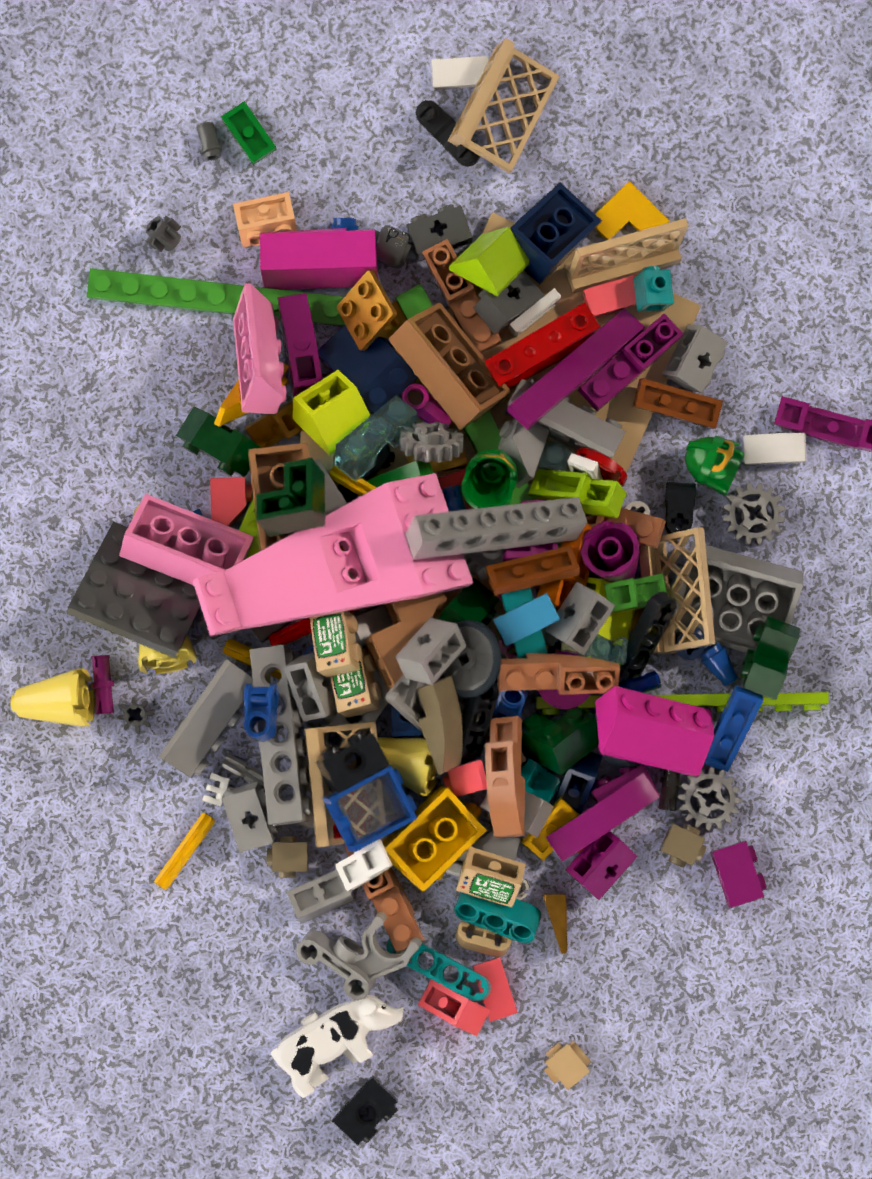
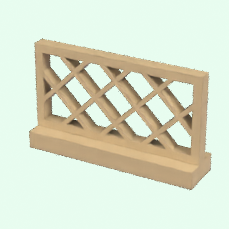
M505 38L496 45L448 141L457 147L461 144L505 172L511 173L560 76L515 49V43ZM512 58L522 63L525 73L512 75L509 65ZM541 74L550 80L545 89H536L533 75ZM526 77L531 92L519 95L514 80ZM508 82L513 97L500 99L497 87L501 83ZM532 97L536 108L533 113L525 114L520 99ZM514 101L519 116L507 119L502 104ZM496 106L501 121L488 123L485 114L486 109ZM520 120L524 132L522 136L513 138L508 123ZM502 125L507 140L494 143L490 128ZM484 130L489 145L479 146L471 141L474 133ZM509 145L512 156L508 163L499 158L496 147Z
M686 218L577 248L573 261L564 265V271L572 292L577 293L600 284L635 274L638 275L645 267L659 266L661 269L679 264L682 260L679 247L689 226Z
M697 527L662 535L658 549L640 544L641 577L664 574L668 595L681 605L675 616H672L653 654L668 655L674 654L676 651L715 644L704 528ZM694 536L695 548L690 553L684 546L689 538ZM666 542H670L675 546L669 558L667 557ZM680 553L688 559L682 570L675 565ZM693 565L698 568V577L695 582L687 576ZM670 570L678 575L672 587L669 581ZM683 582L691 588L685 599L677 593ZM696 594L701 598V606L698 611L690 605ZM686 610L693 616L688 628L680 622ZM699 623L704 629V639L701 640L693 634ZM676 627L683 633L678 644L675 643L674 631Z
M376 722L304 729L317 847L345 844L343 838H334L333 825L335 823L332 821V817L322 799L332 794L316 764V761L323 758L321 753L328 749L324 745L323 733L336 732L345 740L338 747L339 749L345 746L348 742L346 739L354 735L358 729L370 728V733H373L377 740ZM352 730L348 736H345L341 731ZM357 758L351 766L346 763L347 767L350 769L354 768L357 764ZM379 778L375 779V786L369 782L360 787L354 795L347 794L351 799L343 807L346 811L350 804L355 801L367 811L356 825L350 821L354 830L359 831L362 835L366 833L359 826L369 814L379 821V826L386 823L382 783ZM366 785L376 791L377 796L376 801L370 808H367L356 799ZM376 805L378 806V816L372 812ZM387 835L384 836V837H382V838H380V839H381V840L387 839Z

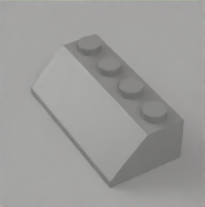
M523 379L521 380L507 404L506 415L514 418L507 411L508 406L537 382L536 380L529 379L528 382ZM568 397L537 422V424L549 430V437L575 450L587 448L598 451L611 459L626 432L621 429L622 425L615 420L607 418L604 421L595 416L596 412L593 409L584 405L578 408L569 403L571 399Z
M226 659L158 757L190 778L195 774L200 776L209 764L205 759L210 751L217 752L226 738L222 734L228 726L233 728L241 718L242 713L239 710L244 704V688L246 684L253 685V678Z

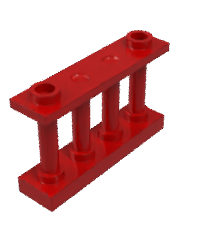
M586 302L485 360L484 363L498 386L506 384L511 390L518 386L522 379L526 381L567 357L591 337L594 331L600 328V325Z

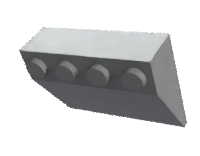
M691 541L689 548L690 553H692V551L695 548L694 541ZM706 545L715 642L718 641L721 646L746 653L748 649H754L756 641L753 640L755 630L758 624L764 625L767 616L791 624L803 587V571ZM695 565L692 566L687 575L693 582L698 577V568ZM683 582L677 593L685 599L691 588ZM698 594L695 595L690 604L696 611L701 606V598ZM677 601V608L675 610V613L673 614L674 616L678 611L679 607L681 606ZM686 610L680 622L684 626H689L693 616ZM699 623L697 627L704 633L703 626ZM676 627L674 633L678 634L680 630Z

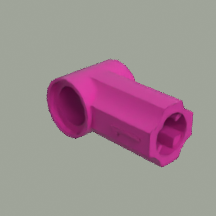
M414 383L404 390L401 396V404L406 411L415 414L428 424L440 422L450 425L452 420L423 385ZM412 391L420 393L422 403L420 405L410 404L407 394Z

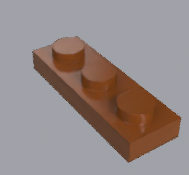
M640 378L632 407L706 428L716 429L723 401Z
M570 545L486 566V574L493 594L497 596L580 575V567Z

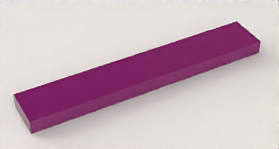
M624 308L508 406L507 411L529 430L641 334L645 326Z

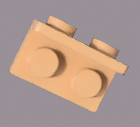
M289 192L233 204L242 247L260 245V233L297 231Z

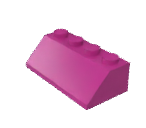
M618 686L613 687L595 701L600 754L695 777L700 775L714 739L711 710Z

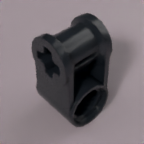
M666 482L665 528L667 533L671 534L691 529L693 509L695 507L696 483ZM676 518H681L682 523L686 524L683 525L682 530H677L676 525L671 524L675 522Z

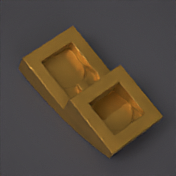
M293 401L280 406L277 414H265L244 427L252 441L261 448L271 447L282 439H289L303 430L292 419Z

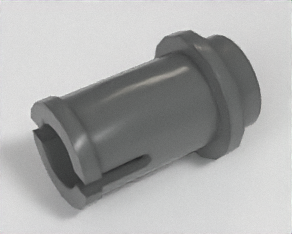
M204 122L197 125L196 130L198 131L202 147L200 151L201 156H204L206 161L220 158L223 149L221 145H218L214 123Z

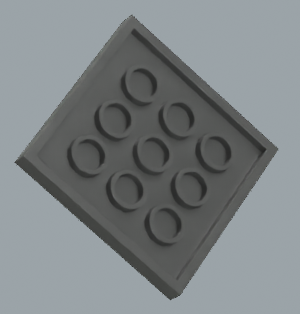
M113 521L75 592L66 614L176 659L201 608L195 587L120 557L124 534L128 527Z

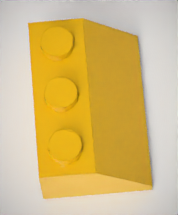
M440 786L414 811L417 817L416 820L393 831L387 839L382 841L391 863L422 892L435 882L469 849V846L471 847L487 831L447 787Z

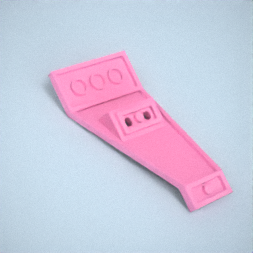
M436 473L385 483L326 515L325 526L297 531L223 572L196 577L193 580V584L210 636L414 599L468 587L473 584L464 554L413 560L405 535L413 518L417 515L449 512ZM339 544L343 546L344 551L339 548ZM348 572L352 573L354 579L349 577Z

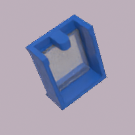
M387 766L340 793H333L322 798L349 851L356 852L417 819L414 813L417 810L416 805L409 794L405 795L401 787L404 782L396 768L392 769L391 766Z

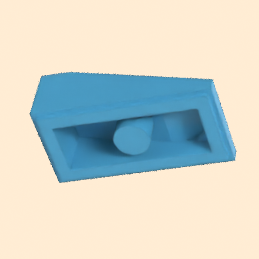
M547 593L493 619L506 646L560 620Z

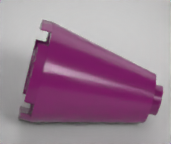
M604 521L594 525L586 533L581 548V555L586 567L592 573L609 582L635 578L640 552V544L635 532L624 523Z

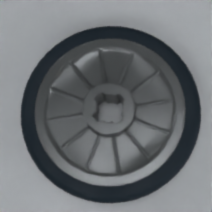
M463 620L455 624H457L466 647L442 673L440 678L452 676L457 695L469 698L485 693L494 684L500 671L501 651L495 635L486 625L474 620Z

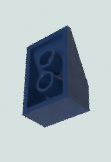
M561 182L510 227L529 259V265L524 271L539 285L572 254L602 221Z
M346 325L318 349V355L333 372L339 370L357 387L366 407L374 416L383 411L418 378L411 367L382 337H377L365 351L359 350Z

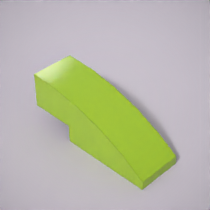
M537 469L528 492L530 497L538 500L579 497L584 513L610 518H618L627 494L618 481L593 480L588 473L544 469Z

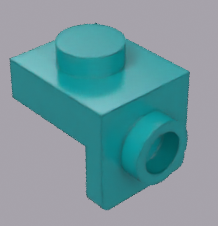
M530 758L521 765V776L525 778V791L549 803L562 781Z

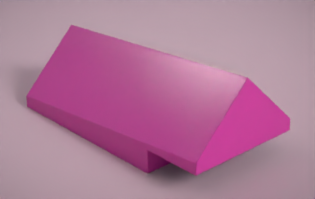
M347 228L260 233V270L264 288L279 290L350 288L368 270L374 271L378 278L375 229L347 231Z

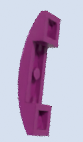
M784 396L781 397L774 425L796 433H805L806 436L837 445L872 452V420H861L809 406L810 403Z
M643 772L548 835L546 839L563 862L651 804L660 796Z

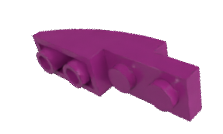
M306 293L277 297L293 397L322 380L315 332Z
M664 313L624 347L616 357L578 389V392L598 412L647 370L684 334Z

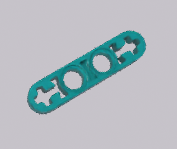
M389 938L386 944L387 952L396 954ZM423 943L412 955L411 962L407 964L411 969L469 1000L483 1001L490 995L491 983L489 979ZM424 952H429L433 956V965L428 969L420 967L418 961L419 956ZM453 965L458 969L459 977L455 982L449 983L444 978V971L447 967ZM466 972L470 974L466 978L468 981L477 983L479 980L482 981L480 986L484 989L483 993H476L474 996L472 994L474 989L464 984L462 990L459 988L465 980Z

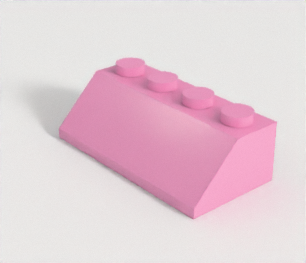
M245 283L233 318L242 412L277 414L280 404L284 403L286 399V386L281 383L284 365L283 362H279L281 340L276 337L279 320L278 316H274L273 304L252 284Z
M145 494L124 534L120 557L194 585L193 580L196 577L223 572L245 560L254 536Z

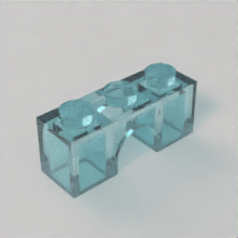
M395 395L336 444L334 465L356 482L376 465V458L387 443L394 448L400 445V433L404 432V427L411 428L413 423L416 424L418 412Z

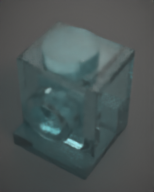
M545 442L537 469L566 471L571 449L566 448L567 445L559 442Z

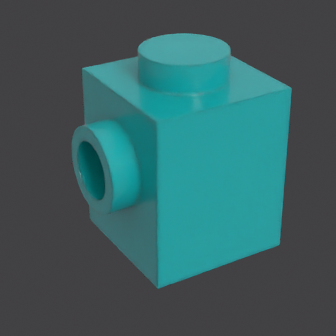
M649 266L643 268L642 272L633 278L637 312L665 311L674 304L670 270H660L659 266Z

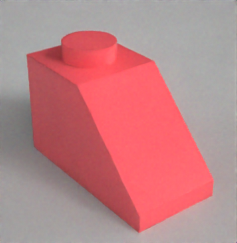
M245 477L210 478L211 519L231 527L248 509L247 502H251L253 499L252 484H247Z
M482 760L457 766L447 771L448 776L442 777L444 786L449 788L456 797L487 790Z
M432 979L418 1003V1006L475 1036H478L490 1012L488 1008L467 999Z

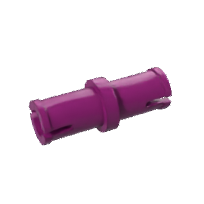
M110 655L91 656L94 682H91V688L95 689L96 714L115 713L112 697L114 681H111Z

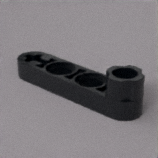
M664 591L658 592L650 598L620 656L612 657L609 660L610 662L618 663L620 666L618 687L630 690L635 687L675 613L677 603ZM651 627H653V628L651 629V631H650L648 634L645 635V633H646ZM637 652H639V654H638L634 659H632L633 656H634Z
M501 653V659H507V657L503 653ZM497 679L485 695L469 697L466 700L461 719L463 730L462 756L467 759H473L478 756L484 746L500 693L497 687ZM481 711L480 719L472 723L473 716Z

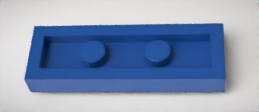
M735 685L714 728V739L704 762L705 765L726 772L729 771L764 701L763 695Z

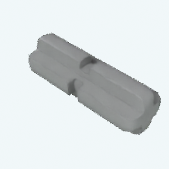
M228 754L222 763L223 768L240 778L241 776L245 777L244 780L249 783L259 781L261 789H264L262 771L253 766L250 768L248 763L232 754Z

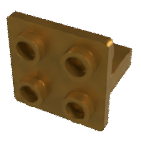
M366 271L336 307L359 350L365 351L377 337L390 338L401 326L396 317L397 312L374 271Z

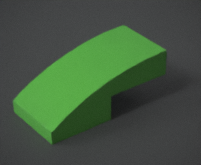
M664 574L638 579L630 578L604 584L607 600L615 605L611 613L645 608L654 594L662 591L667 593Z

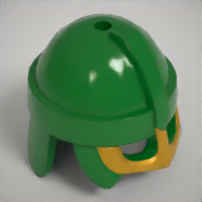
M716 435L715 437H702L695 441H689L686 447L685 464L689 473L695 478V482L703 486L705 485L726 497L744 457L742 451L734 448L735 446H740V443Z
M502 449L484 450L477 453L468 463L462 480L461 490L464 499L475 509L509 505L513 490L517 484L516 465Z

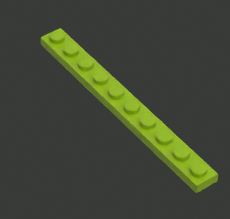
M829 692L779 693L777 700L763 696L764 701L758 712H763V706H775V711L778 712L792 711V706H804V711H821V705L829 704ZM731 694L653 696L701 708L716 707L717 712H723ZM589 696L584 703L577 707L586 711L588 709H596L595 701L601 696ZM542 697L535 698V710H542V715H559V709L561 708L551 706Z

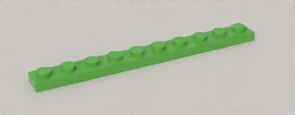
M90 268L87 298L235 315L244 285ZM255 287L273 304L274 316H278V320H280L277 297L306 293ZM306 293L313 324L339 327L345 325L336 308L344 297Z

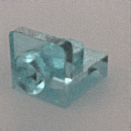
M597 634L584 655L580 653V656L618 663L621 666L626 661L628 639L620 637L610 641Z

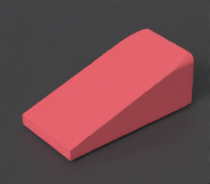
M636 274L582 291L584 301L595 319L636 305L633 278L637 276Z
M500 957L472 965L474 971L485 976L491 983L490 995L483 1000L485 1007L490 1010L488 1014L489 1021L492 1022L518 1013ZM479 980L477 984L480 993H483L484 989L480 986L482 981Z

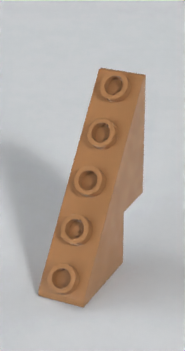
M445 592L384 604L394 625L370 635L364 642L388 691L404 675L396 655L428 619L433 617L435 611H441L447 600V597L444 596Z

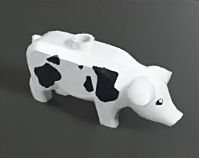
M367 995L364 999L334 1006L319 1016L314 1012L301 1020V1027L282 1039L278 1047L271 1051V1056L291 1076L293 1088L298 1095L304 1098L313 1093L317 1086L329 1079L322 1071L320 1064L331 1062L342 1053L353 1064L357 1061L362 1063L372 1057L374 1054L367 1046V1033L369 1031L384 1030L401 1022L404 1007L393 1008L375 995Z

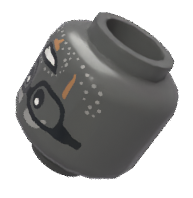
M385 225L380 232L375 230L377 261L393 268L397 267L399 263L404 265L413 243L409 242V234L390 225Z

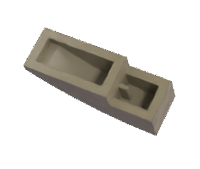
M452 676L436 680L433 685L426 684L416 689L426 716L418 719L438 775L461 765L463 746L462 719Z

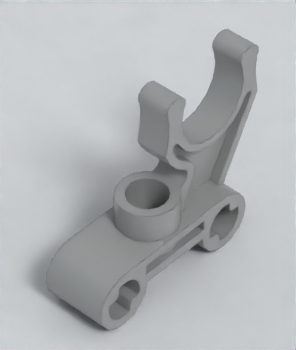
M378 912L373 922L362 933V946L364 950H361L358 944L350 938L342 936L335 942L323 932L313 930L308 932L296 948V954L298 959L307 965L316 964L319 960L345 979L344 991L346 995L353 1000H361L371 991L377 978L407 966L412 955L419 949L422 942L419 938L414 937L408 944L407 949L398 954L383 950L376 939V931L384 924L387 915L384 912ZM313 945L316 949L312 950L309 946ZM358 980L363 982L362 986L357 983Z

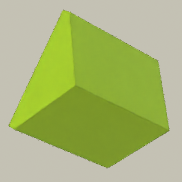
M510 227L481 234L449 266V270L498 296L529 265V259Z

